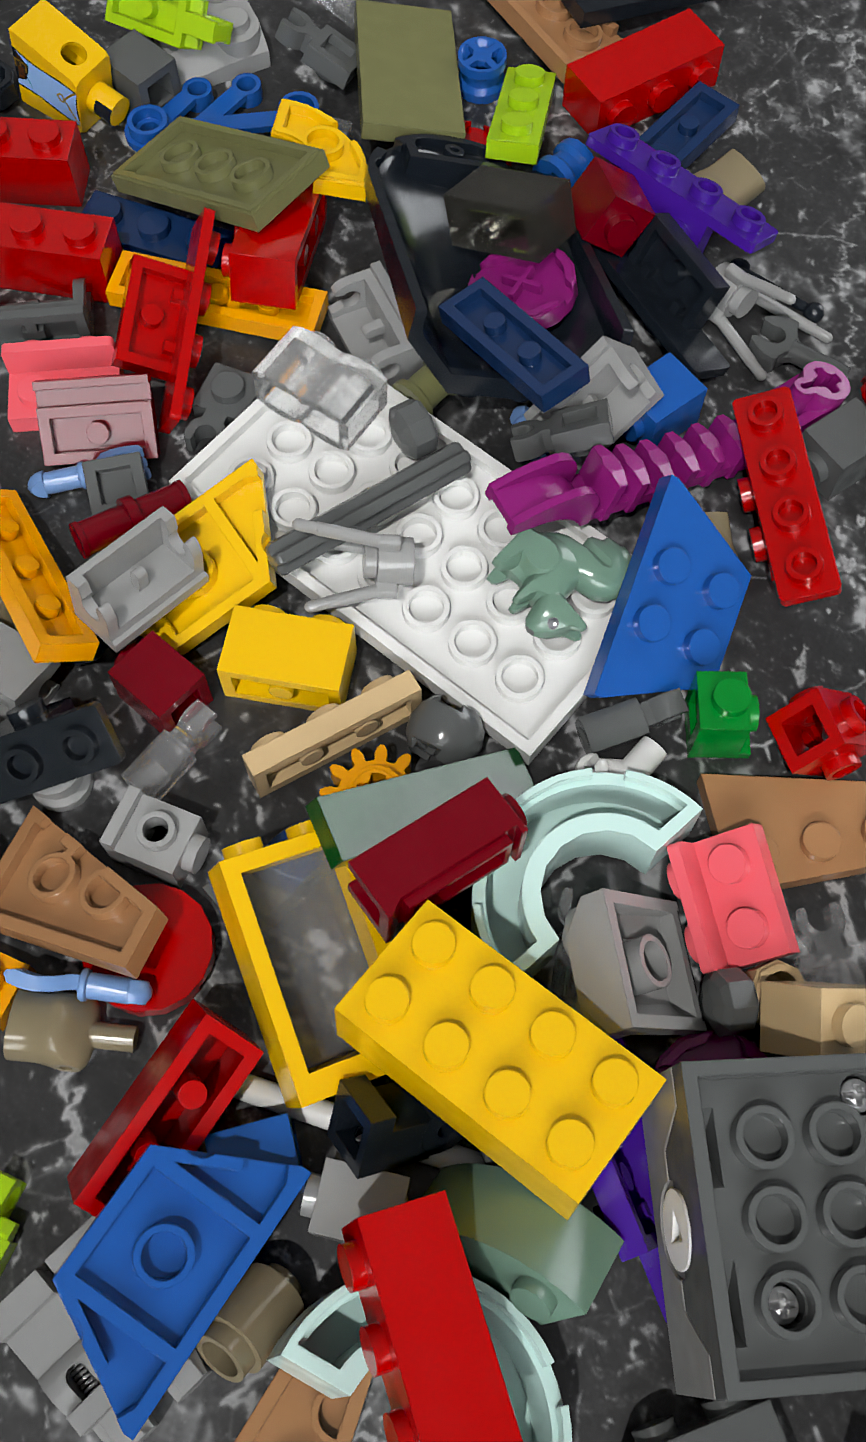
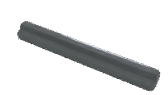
M452 442L310 521H319L366 531L468 474L472 469L470 463L471 456L459 442ZM293 529L269 542L265 550L270 565L279 575L283 576L346 541L317 536Z

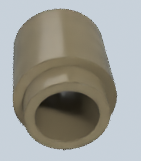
M251 1263L196 1346L202 1359L214 1372L228 1381L239 1383L248 1373L260 1371L267 1362L266 1360L277 1341L287 1328L304 1312V1304L300 1296L301 1286L295 1276L289 1270L276 1263L268 1265Z

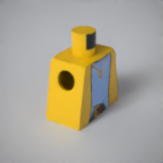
M40 0L8 28L22 101L55 120L77 121L80 133L87 132L101 118L112 126H117L124 120L128 113L130 102L128 98L113 89L109 55L105 49L48 1Z

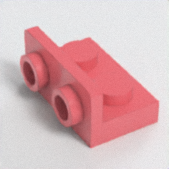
M82 336L80 338L43 341L27 340L24 342L2 344L1 357L9 373L8 422L13 432L39 431L36 414V395L32 388L33 381L124 374V369L111 366L115 350L114 338L111 336Z
M751 823L694 843L678 841L667 846L670 863L667 865V878L673 893L682 902L688 923L684 931L685 943L690 956L699 964L703 974H709L718 969L735 967L743 969L800 953L762 825Z

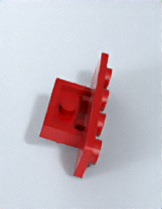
M206 207L203 208L192 228L185 269L135 253L129 263L111 366L136 373L150 372L151 377L166 381L158 425V432L170 434L180 420L187 421L193 405L194 388L186 385L189 367L196 368L202 351L203 336L195 334L198 316H205L211 297L212 284L204 282L206 265H213L220 243V233L213 231L215 210Z
M784 386L735 399L732 406L747 477L737 479V485L744 513L755 511L758 522L757 527L748 529L755 562L767 560L771 580L775 581L779 601L782 606H791L840 594L842 583L790 388Z

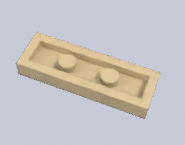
M410 670L395 677L391 675L381 676L366 685L360 695L343 704L330 703L318 708L308 717L306 723L286 733L277 731L260 738L252 746L251 751L242 755L249 779L259 797L262 798L341 757L352 749L358 748L408 722L410 714L422 702L421 687Z

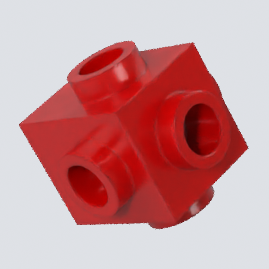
M814 686L799 692L789 700L788 705L765 718L778 744V749L792 774L825 776L826 780L831 781L842 778L862 766L859 758L866 755V705L860 698L852 695L850 692Z

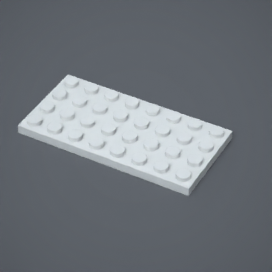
M322 338L169 480V484L176 480H181L187 488L192 501H194L247 461L253 459L264 473L271 541H273L277 531L293 530L292 522L296 518L311 520L424 457L416 460L404 455L395 443L389 429V409L409 398ZM431 415L438 433L437 450L452 442H459L471 456V471L366 530L367 532L377 534H392L414 538L415 569L413 584L411 586L397 585V599L374 598L325 610L332 616L341 619L344 623L353 624L355 633L404 671L410 670L417 681L434 694L442 695L441 699L451 707L460 710L465 705L476 712L482 719L484 732L506 749L515 748L520 753L523 761L529 765L586 700L587 696L583 695L616 599L608 602L592 601L574 590L566 600L587 625L586 630L581 632V639L579 641H572L565 637L544 639L530 635L525 629V619L531 608L516 614H512L508 610L513 603V597L519 590L518 585L510 579L498 585L491 584L486 580L495 568L492 564L494 558L517 534L510 535L506 528L507 522L493 500H488L485 491L489 483L512 470ZM556 520L533 528L538 532H557L568 535L582 545L590 537L601 540L608 538L589 524L579 526L578 523L572 520ZM330 550L295 571L281 576L311 600L375 584L374 578H363V554Z

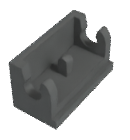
M85 278L73 279V298L42 301L34 299L27 300V302L0 304V357L1 345L4 343L95 336L94 300L91 292H86Z

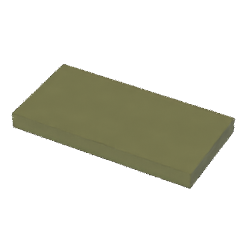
M356 0L354 27L361 138L365 140L394 142L396 137L404 135L437 134L465 139L466 132L451 11Z
M179 116L116 169L111 178L118 192L200 215L203 208L206 207L215 210V220L260 232L321 176L330 165L323 149Z

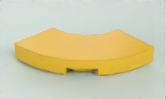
M284 98L281 99L271 130V137L323 149L330 165L313 182V193L366 202L364 178L367 163L358 142L355 140L351 141L338 129V121L324 112L307 104Z

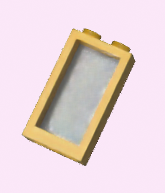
M311 820L287 828L285 832L288 840L264 847L261 837H255L222 849L224 860L218 862L208 872L286 1108H304L336 1095L341 1079L365 1074L371 1081L386 1075L357 1050L352 1052L354 1048L337 1035L334 1008L391 942L386 943L348 891V883L356 879L348 865L331 870ZM335 1056L337 1057L336 1059H333V1060H331V1061L325 1062V1063L320 1064V1065H318V1066H315V1067H313V1068L307 1069V1067H310V1066L315 1065V1064H317V1063H320V1062H322V1061L328 1060V1059L333 1058V1057H335Z

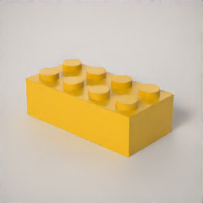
M428 899L334 1008L337 1035L567 1221L667 1080Z

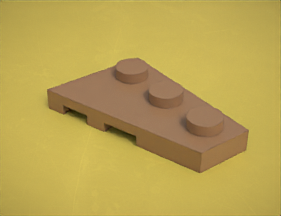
M33 805L0 860V934L134 979L138 978L168 918L156 905L111 868L106 867L68 833H65Z

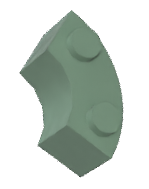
M463 1163L450 1165L440 1170L424 1196L446 1190L472 1277L486 1283L504 1295L518 1311L526 1317L535 1320L540 1325L587 1314L624 1243V1240L614 1230L581 1204H579L567 1221L502 1167L479 1163Z

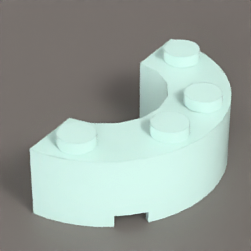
M592 768L580 769L558 774L536 784L515 799L526 816L527 828L529 829L521 858L514 861L510 855L508 863L473 884L470 907L471 932L530 977H533L553 959L559 942L557 934L545 917L541 897V887L555 869L574 858L600 854L624 860L643 874H646L668 854L667 846L669 844L682 841L690 834L703 808L677 788L657 778L626 770L625 774L608 772L593 773Z
M472 1277L523 1442H572L569 1405H563L558 1383L551 1364L555 1361L545 1342L531 1322L504 1295L486 1283ZM343 1285L317 1300L287 1328L266 1361L331 1399L351 1396L369 1371L360 1343V1327L367 1325V1320L359 1292L350 1293L346 1286Z

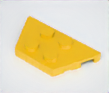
M253 459L247 461L174 514L178 525L177 532L181 540L185 543L193 536L198 540L203 552L204 571L209 575V582L139 636L144 638L153 630L183 656L228 624L234 605L251 607L277 588L275 570L270 565L265 550L267 544L271 542L264 473Z

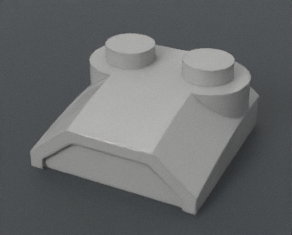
M207 0L209 1L207 14L233 23L230 45L220 42L211 44L203 41L202 50L179 49L153 39L157 46L175 58L181 90L183 84L194 77L205 78L214 86L233 80L239 74L254 73L271 67L266 40L259 20L248 0Z
M602 888L580 897L577 907L572 908L567 913L562 932L563 946L570 958L577 993L576 1011L614 1040L629 1035H691L706 1032V1024L702 1019L679 921L677 902Z

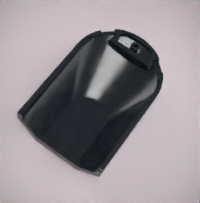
M437 134L404 135L395 138L392 148L387 150L380 147L375 148L370 155L367 165L364 188L406 337L447 393L458 394L468 398L485 396L507 398L516 402L529 401L442 323L438 308L440 304L468 287L472 274L475 278L476 274L481 271L480 263L486 257L506 246L526 242L540 243L542 250L554 253L555 247L565 252L574 263L578 296L574 306L559 323L546 330L578 357L581 358L602 336L628 346L630 345L634 330L589 242L582 240L563 201L565 197L563 193L544 175L535 170L527 176L507 165L508 161L485 158L486 145L452 136Z

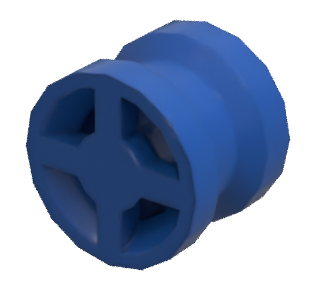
M487 36L467 39L460 45L457 56L458 68L460 69L461 97L474 104L492 103L498 100L505 78L504 69L507 65L506 49L501 42Z
M569 137L556 145L553 155L549 154L540 158L537 161V165L533 166L532 171L537 170L566 196L594 156L585 144L578 139Z

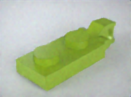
M107 0L105 21L129 30L135 29L142 35L179 49L202 50L203 41L211 44L220 42L230 45L233 29L232 22L207 14L209 4L207 0Z

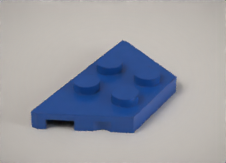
M672 474L658 480L583 695L589 698L668 692L677 688L689 690L696 671L720 670L751 579V574L682 481Z
M149 1144L52 1277V1281L76 1328L94 1372L97 1374L113 1408L123 1434L131 1440H134L312 1174L303 1166Z

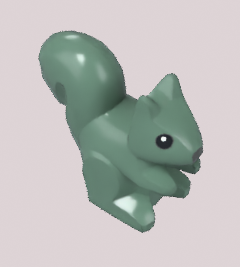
M531 528L519 532L494 558L492 564L495 568L486 580L491 584L498 585L510 579L518 585L519 590L513 597V603L508 610L510 613L516 614L531 608L525 619V629L530 635L544 639L565 637L572 641H579L581 639V632L586 630L587 625L566 599L574 590L592 601L608 602L617 599L632 556L624 546H620L610 538L601 540L590 537L582 545L568 535L557 532H538Z

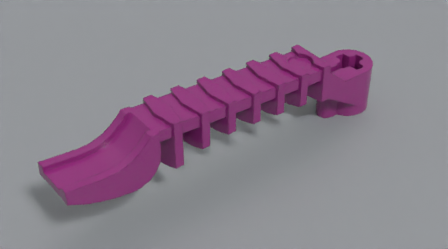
M822 361L808 363L801 373L776 387L786 386L790 388L802 434L806 428L838 409L849 395L851 389L849 380L842 371ZM722 414L715 417L708 429L700 423L691 424L683 438L673 431L667 432L658 446L648 439L640 440L634 451L624 443L615 445L612 452L601 444L595 445L590 450L578 474H576L577 463L569 453L561 452L546 456L488 484L485 495L489 501L493 500L508 524L506 527L510 535H514L556 520H572L578 523L579 526H583L596 518L600 522L608 520L610 514L624 510L626 513L632 512L639 504L648 501L651 503L659 478L671 474L678 477L687 489L696 485H700L703 488L709 486L713 479L722 476L726 479L734 478L737 472L746 469L736 420L735 418L731 420Z

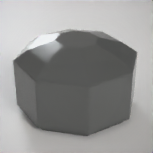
M408 399L389 409V429L395 443L404 455L418 460L437 450L438 433L431 415L421 401Z
M739 967L718 969L705 975L701 984L699 1003L703 1019L710 1029L719 1038L743 1035L755 1029L760 1004L754 982Z

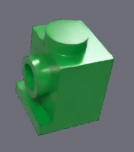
M696 671L685 698L689 710L685 713L687 757L749 758L751 755L749 734L750 732H756L758 729L760 708L757 695H752L751 689L748 686L747 672Z

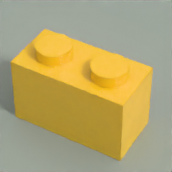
M260 604L253 608L234 605L217 667V673L225 696L315 711L330 703L343 704L346 702L357 654L354 625L344 623L341 619L326 614L314 615L311 618L287 614L280 608L271 605Z

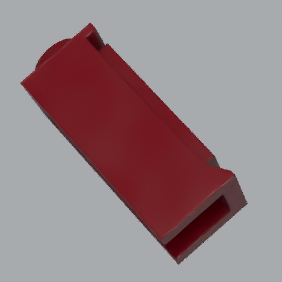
M488 777L348 861V868L356 878L348 883V891L383 940L388 943L397 925L402 921L406 925L427 899L439 907L508 863L510 855L514 861L521 858L529 830L527 828L526 816L518 802L507 793L501 795Z

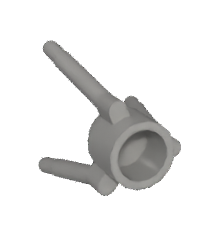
M723 262L715 268L729 284L730 288L709 317V320L717 325L758 381L765 380L766 372L727 317L734 315L737 318H741L751 310L754 304H757L776 316H786L798 321V329L824 343L832 341L833 336L831 333L776 301L779 300L787 305H792L796 302L794 294L746 273L734 263Z
M296 518L292 522V527L297 531L346 541L332 550L363 554V578H374L375 581L374 585L308 601L304 605L306 612L313 613L325 609H333L374 598L397 599V585L411 586L413 584L415 569V544L413 537L377 534ZM277 531L275 533V539L288 533L289 531Z

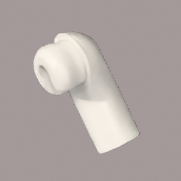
M643 736L624 759L599 758L597 753H589L578 760L575 770L592 768L593 773L608 772L625 774L626 770L650 776L667 757V753L648 736Z

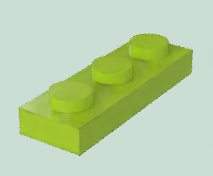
M523 64L516 68H507L487 136L485 158L537 165L554 95L556 73L546 72L542 67L533 64Z

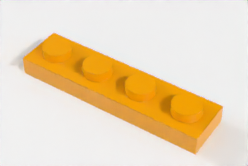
M123 250L105 290L110 306L122 308L129 263L135 252ZM135 253L183 269L186 267L185 262ZM206 267L204 282L212 284V291L204 317L198 316L197 324L313 347L316 344L328 310L327 307L329 306L328 291L303 287L296 310L231 301L230 278L223 277L220 269Z
M0 489V597L33 662L93 661L100 643L98 638L75 615L67 582L17 491Z

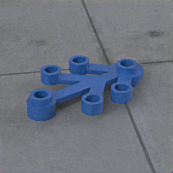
M242 73L237 75L232 81V86L215 101L211 83L205 78L194 77L187 80L182 86V91L162 108L152 104L134 108L127 117L124 133L128 145L138 152L177 117H184L189 111L200 113L196 118L191 119L251 133L271 132L277 111L233 114L240 107L250 109L262 102L261 80L255 74ZM294 91L283 97L284 99L307 104L319 110L318 100L308 92Z

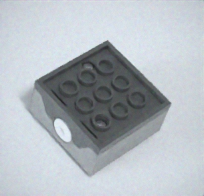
M866 1053L682 1061L661 1072L660 1075L667 1080L643 1114L642 1122L676 1394L732 1402L866 1390Z

